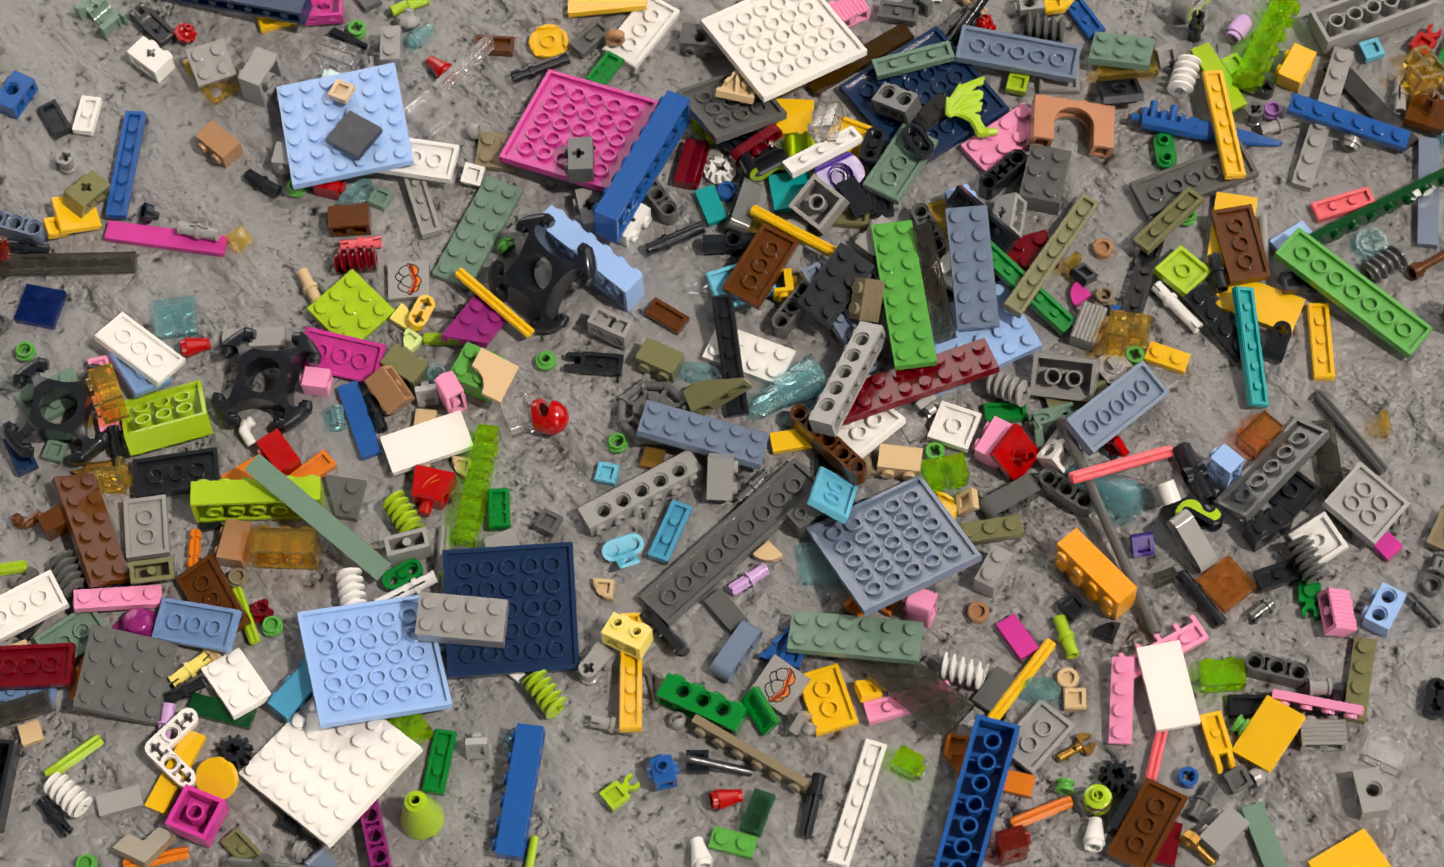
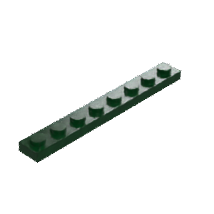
M1444 168L1309 235L1322 245H1325L1332 240H1339L1350 231H1357L1368 222H1375L1386 213L1391 214L1395 212L1398 207L1413 203L1421 196H1428L1435 189L1444 187Z

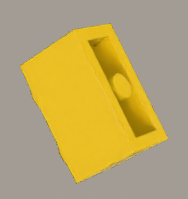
M1294 43L1291 50L1287 49L1283 60H1285L1283 65L1279 64L1274 75L1277 76L1275 84L1298 93L1315 63L1317 52Z

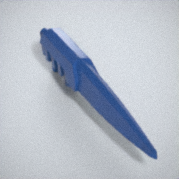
M1152 100L1150 101L1149 110L1148 107L1144 106L1142 114L1133 112L1131 114L1130 120L1140 122V129L1216 142L1212 122L1199 120V118L1194 117L1186 120V114L1177 115L1178 106L1174 104L1170 106L1168 114L1166 110L1158 112V102ZM1236 128L1238 141H1241L1243 145H1282V142Z

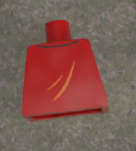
M416 464L412 499L415 505H419L418 515L430 517L432 509H444L457 484L455 472Z

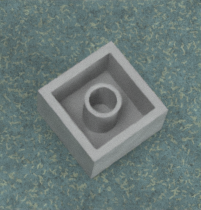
M256 47L254 52L249 54L246 65L238 73V81L244 99L263 107L267 106L276 91V86L280 84L284 77L278 54L260 47Z
M813 174L788 206L825 235L850 202L817 175Z

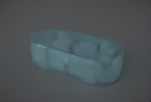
M367 178L358 180L340 195V203L352 205L366 202L374 190L372 181ZM361 187H364V188H367V187H368V190H367V191H366L365 189L361 190ZM347 199H349V200H352V199H353V202H352V203L346 202V200H347Z
M686 362L681 367V377L685 382L692 384L703 380L720 379V371L712 365ZM690 369H693L694 373H691V375H687V372H689ZM710 373H713L714 376L711 379H708L707 376H709Z

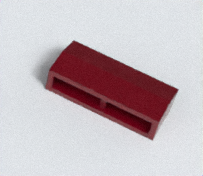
M686 138L674 177V187L698 190L710 150L706 140Z

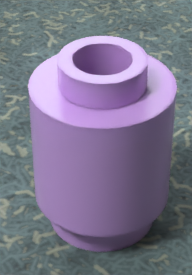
M1245 14L1236 15L1226 29V39L1232 44L1242 42L1253 27L1251 18Z

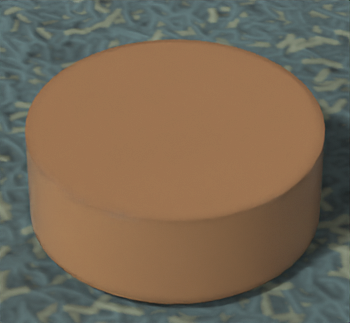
M612 29L605 33V43L609 46H620L625 42V34L622 30Z
M1106 238L1097 239L1092 249L1094 256L1101 260L1110 258L1113 254V243Z
M981 601L972 602L968 606L967 617L974 624H982L989 617V608Z

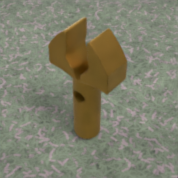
M111 460L88 461L84 464L72 462L74 467L84 466L82 469L72 470L74 475L88 474L93 470L113 468Z
M1081 732L1075 736L1076 744L1058 753L1056 759L1062 762L1079 752L1084 753L1087 757L1094 752L1096 741L1088 746L1082 745L1084 741L1091 738L1092 734Z
M1189 829L1186 832L1184 831L1179 837L1181 844L1186 849L1192 848L1209 866H1213L1216 863V859L1199 843L1201 838Z

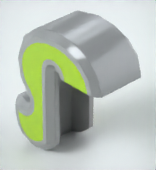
M1173 0L1171 11L1173 15L1183 22H1190L1193 11L1197 10L1196 15H1198V10L1205 8L1211 0Z

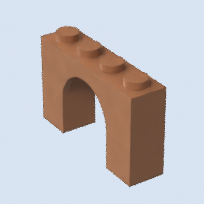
M1035 94L1030 110L1029 146L1036 144L1050 147L1054 139V122L1060 118L1069 117L1080 121L1087 128L1089 133V155L1109 158L1114 148L1115 106Z

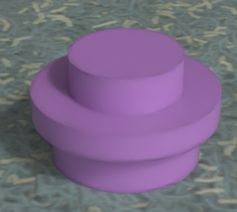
M1276 101L1267 102L1264 105V118L1270 121L1275 120L1277 117L1280 118L1283 112L1281 105Z

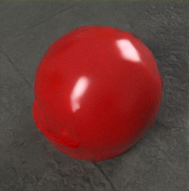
M541 398L532 401L531 418L537 432L556 435L565 430L569 422V413L561 402L552 400L548 407Z

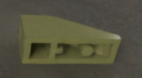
M745 378L703 380L690 384L689 388L685 389L683 393L691 412L705 416L753 388V384Z

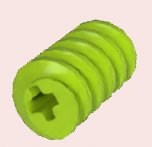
M403 490L396 491L386 498L382 508L387 512V516L391 519L397 531L402 533L425 527L426 524L421 523L422 518L417 516L418 512L412 510V503H408V497H403L405 495Z
M544 669L528 675L523 680L522 685L526 686V691L530 693L531 698L535 699L536 704L540 706L546 718L550 719L556 717L564 710V703L567 698L566 696L559 698L562 691H554L557 687L556 683L549 685L552 677H545L547 670Z

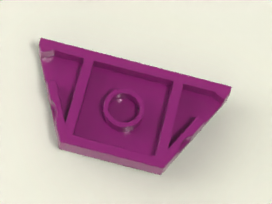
M475 294L444 331L441 340L455 339L460 340V344L465 345L466 342H469L476 346L487 348L507 321Z

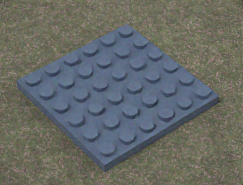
M921 474L852 506L849 518L845 524L832 517H828L806 528L808 536L865 617L982 561L979 551Z

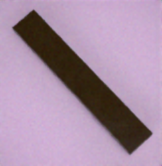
M902 22L864 44L863 46L867 49L866 56L814 79L805 85L813 96L816 97L871 65L872 59L887 56L914 40V35Z

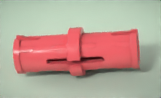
M381 235L364 238L358 236L356 239L340 240V247L343 253L346 250V246H349L351 252L355 246L358 247L359 251L362 250L363 245L366 246L367 250L370 249L371 245H374V248H383Z

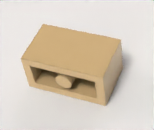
M880 443L877 476L885 479L902 478L907 481L920 475L923 448Z

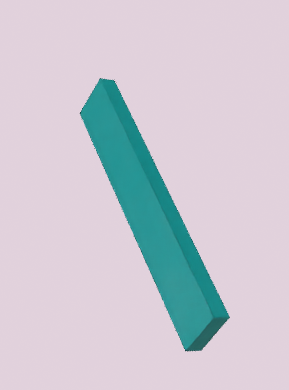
M1235 286L1232 288L1247 407L1266 409L1269 407L1254 288Z

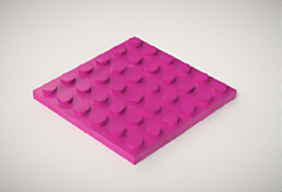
M549 69L499 155V160L506 164L570 182L569 174H565L564 162H568V158L565 159L564 146H568V138L593 137L594 181L572 183L603 192L606 187L610 186L613 174L620 170L623 158L629 155L632 143L634 141L637 142L641 128L643 126L646 127L651 112H655L659 100Z

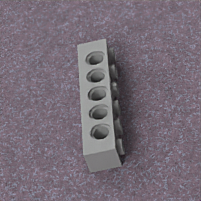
M860 321L857 328L853 330L849 343L845 345L840 360L836 362L831 377L826 381V387L818 396L816 406L809 413L808 421L813 432L832 437L837 436L887 340L882 325Z
M686 450L577 508L579 518L591 537L602 535L608 528L624 523L632 515L641 514L645 508L651 505H658L664 498L680 493L688 485L697 484L703 478L702 467L693 453ZM676 473H683L680 477L674 476ZM660 482L665 484L662 487L656 486ZM641 492L646 493L643 497L637 496ZM622 502L627 503L624 507L618 506ZM604 512L609 513V515L606 517L599 516L601 513Z

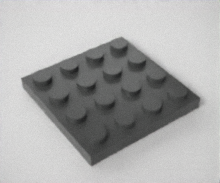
M733 71L676 91L677 94L690 98V114L715 144L787 119V112L775 98L763 103L756 93L753 104L715 97L717 87H721L724 80L731 76Z
M91 624L72 708L159 727L157 722L160 721L162 703L166 702L164 693L169 688L170 680L168 676L172 674L178 644Z

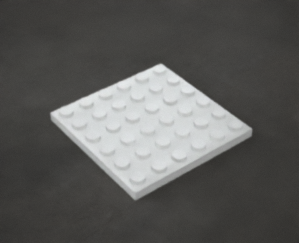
M744 0L701 20L703 29L763 103L867 55V49L825 0Z
M312 697L291 718L292 720L289 723L287 722L249 761L250 764L245 765L238 774L327 847L331 848L423 750L417 743L385 719L320 729L314 698Z

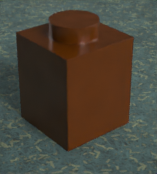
M60 504L36 516L50 542L69 532Z

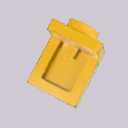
M785 268L783 270L785 287L773 289L775 302H785L794 288H796L797 276H792V268Z

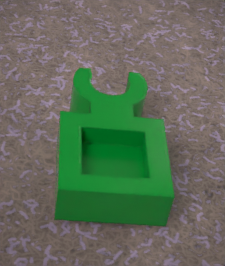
M1298 582V605H1304L1301 612L1302 619H1305L1306 612H1312L1314 615L1313 619L1317 620L1319 614L1316 607L1319 606L1317 593L1321 592V582L1313 584Z

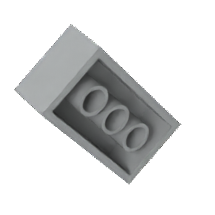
M420 592L415 628L417 641L504 649L509 614L508 600Z

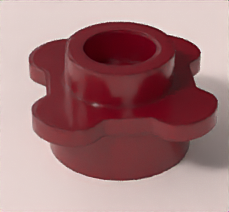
M267 599L255 601L249 606L256 623H261L263 619L274 615L273 609H270L268 606L269 602Z

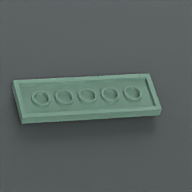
M486 175L432 273L433 278L470 292V289L455 277V272L459 268H463L472 277L478 278L523 196V189Z
M793 610L787 653L919 665L924 622Z

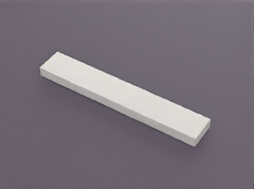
M865 739L827 858L828 864L838 867L850 866L885 756L887 744Z

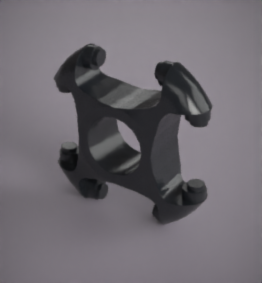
M536 213L518 219L515 229L523 234L525 232L528 233V237L517 260L505 273H503L505 270L504 264L499 260H495L488 267L490 291L500 301L504 303L508 299L507 289L511 286L522 292L538 309L540 317L533 318L529 324L536 333L554 332L567 327L570 317L565 313L559 314V307L568 288L581 273H583L581 275L582 282L589 287L594 284L598 275L596 256L591 246L582 242L577 248V255L580 257L578 260H574L563 253L548 237L547 229L552 228L556 222L549 213ZM542 257H546L552 267V278L545 289H541L538 286L534 277L535 267Z
M244 327L232 334L220 346L221 358L230 359L235 353L238 354V374L228 399L222 393L214 392L210 400L211 406L217 416L228 427L240 426L241 417L238 416V412L243 410L269 409L283 412L285 417L281 416L277 419L276 429L288 432L299 426L312 414L313 402L310 400H302V402L298 403V406H294L295 386L302 365L307 361L312 366H319L322 355L313 340L302 331L292 333L291 340L296 346L293 349L266 351L250 347L249 342L252 343L256 339L257 330ZM267 368L280 369V379L272 389L265 392L253 391L254 379L261 371Z
M40 357L31 360L13 375L12 387L22 389L27 384H33L32 408L23 429L19 430L16 424L10 422L4 425L3 434L7 442L22 458H33L34 447L30 443L34 441L61 440L82 446V449L77 448L76 451H73L72 462L84 464L92 460L105 450L109 445L110 438L109 434L99 432L98 435H95L94 439L88 437L90 412L99 393L102 392L105 397L114 399L117 396L118 387L114 379L100 364L91 363L87 366V374L92 378L91 380L61 382L40 376V373H45L46 370H49L50 360ZM58 399H69L76 402L77 410L70 420L55 424L45 419L46 409L52 402Z

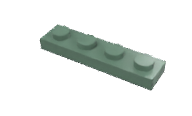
M948 40L872 59V67L877 80L953 62L955 61V56Z

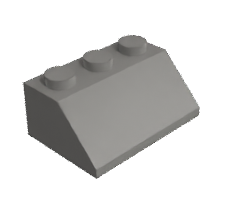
M1035 352L1030 386L1031 395L1089 402L1095 396L1100 359Z

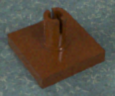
M1414 91L1403 124L1442 136L1444 132V100H1441L1437 93L1435 97H1432L1434 92H1429L1425 95Z

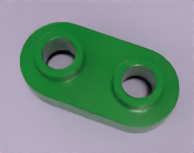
M1168 133L1157 134L1153 140V150L1156 166L1162 171L1176 165L1177 155L1173 137Z
M410 558L386 571L382 577L384 588L390 592L411 582V579L414 577L416 579L423 575L422 564L419 560ZM413 569L416 570L414 574L409 573ZM393 580L398 581V582H397L396 584H394V585L390 584L391 581H393Z

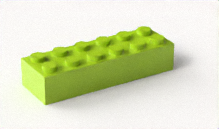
M287 476L325 508V492L321 476ZM243 477L239 480L221 478L215 481L207 479L191 481L190 506L196 523L226 522V518L241 521L303 519L256 479Z

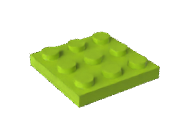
M353 269L307 308V312L326 331L364 340L388 321L395 312Z

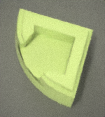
M407 327L404 332L403 344L413 353L423 343V337Z

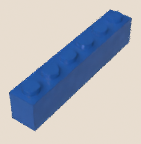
M517 723L516 730L513 729L511 743H514L513 751L508 753L507 764H510L509 773L506 772L504 775L506 791L500 798L502 814L497 817L496 829H499L498 837L493 839L492 851H495L497 859L524 862L546 736L544 726Z

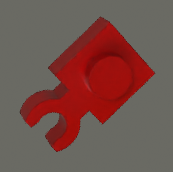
M1433 24L1428 25L1426 33L1420 31L1408 46L1409 50L1423 59L1435 48L1436 40L1440 38L1442 33L1441 29L1437 33L1431 32Z

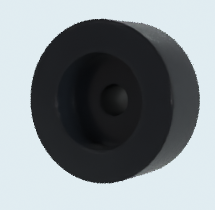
M144 202L139 210V222L150 224L152 219H159L160 213L155 211L153 204Z

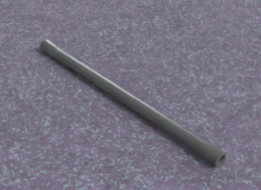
M1067 416L1059 417L1055 420L1056 425L1066 442L1077 470L1087 468V463L1076 439L1062 424L1067 419ZM1094 479L1084 481V486L1121 570L1137 587L1135 602L1142 615L1149 636L1160 633L1162 630L1154 613L1151 611Z

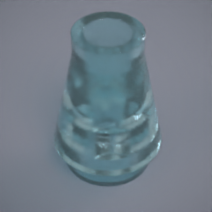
M427 23L408 32L406 36L408 45L412 49L421 48L435 33V28L432 24Z

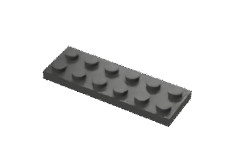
M1239 141L1246 172L1244 179L1224 180L1217 149L1130 182L1129 188L1146 219L1159 215L1187 187L1192 188L1205 198L1216 192L1257 178L1259 172L1243 143Z
M1296 417L1219 495L1214 504L1223 511L1248 522L1331 437L1329 430Z

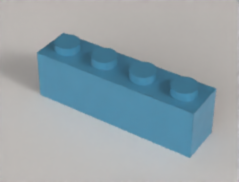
M306 659L301 661L293 675L291 674L285 679L283 686L271 694L267 702L270 710L286 723H289L292 720L291 718L313 697Z

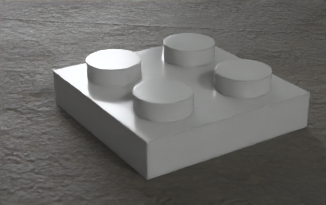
M223 38L185 50L198 89L237 77Z

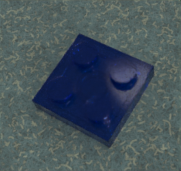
M26 284L14 317L15 323L55 330L67 298L66 291Z

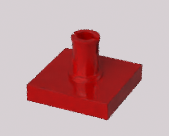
M1013 423L989 453V456L1007 479L1013 482L1026 474L1037 460L1036 457L1040 451L1021 426Z

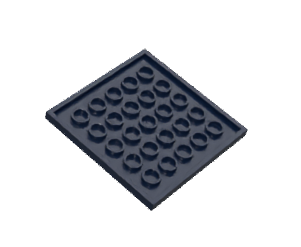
M936 25L890 55L948 41L949 39ZM949 40L954 56H956L957 48ZM953 61L877 80L873 67L870 66L841 84L839 90L870 126L881 127L885 130L888 145L902 125V122L875 112L872 103L873 96L884 82L896 84L902 89L914 91L918 94L922 108L911 123L920 125L927 135L938 140L934 154L927 160L926 165L975 134L968 121L957 116L949 118L945 115L946 97L952 95L959 83L962 85L982 76L971 64ZM985 80L982 86H978L973 90L983 91V99L979 101L983 103L982 110L975 114L981 116V121L985 127L1009 112V107Z
M573 542L442 550L444 594L507 599L509 603L504 649L446 643L448 679L532 674L544 669L547 670V673L579 671Z

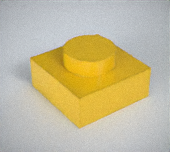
M55 217L43 218V226L48 239L68 236V234H60Z
M876 679L856 680L853 687L860 703L882 698L883 694Z

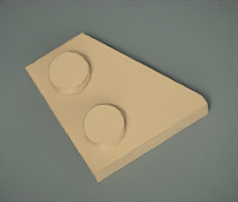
M735 69L731 76L724 80L723 85L717 87L715 97L753 104L755 91L738 70Z

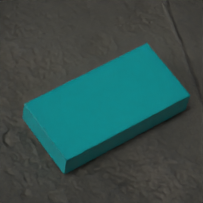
M714 184L695 190L696 199L708 227L726 222L727 214Z

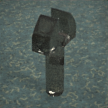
M458 304V308L454 311L433 309L432 317L455 319L466 305Z

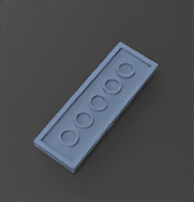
M962 25L955 62L1074 83L1081 46Z
M987 205L945 208L957 331L999 328Z
M1142 360L1073 413L1062 424L1085 452L1091 456L1170 392Z
M646 400L636 436L707 456L709 453L735 454V461H739V465L760 470L769 433Z

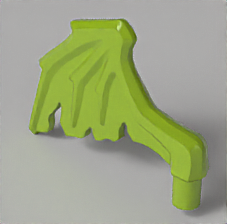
M984 76L962 85L959 83L952 95L946 97L945 115L949 118L957 116L968 121L975 135L980 138H987L988 136H996L998 134L996 127H985L981 121V116L975 114L982 110L983 103L979 101L983 99V91L973 90L984 84Z

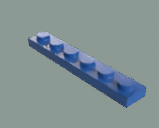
M1296 93L1292 94L1286 114L1352 134L1402 152L1406 149L1411 131Z
M125 111L105 212L107 219L127 220L147 118L144 111Z

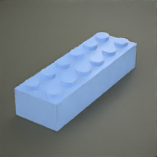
M551 205L543 212L549 213L556 220L554 226L547 229V234L563 253L574 260H578L580 256L577 255V248L582 242L587 243L593 248L598 269L597 280L593 284L596 288L627 312L645 297L643 274L637 268L629 266L622 256H616L608 245H602L597 241L594 234L583 230L582 226L577 221L569 219L562 209H556Z

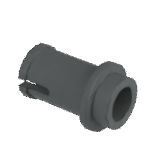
M1269 598L1261 599L1260 604L1247 613L1249 620L1253 624H1257L1267 614L1274 612L1275 604Z

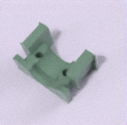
M81 0L75 6L73 5L79 19L83 21L85 18L90 17L99 25L102 37L107 42H109L107 36L117 27L121 28V23L125 25L129 23L126 14L119 10L115 11L106 0Z
M1072 402L1027 413L1028 426L1036 447L1045 445L1043 433H1047L1050 424L1059 417L1067 416L1068 418L1076 412Z

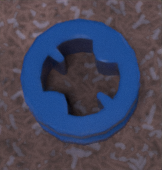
M1183 767L1177 777L1178 784L1184 789L1194 788L1199 778L1198 772L1193 767ZM1184 774L1187 776L1192 775V782L1189 780L1184 781Z

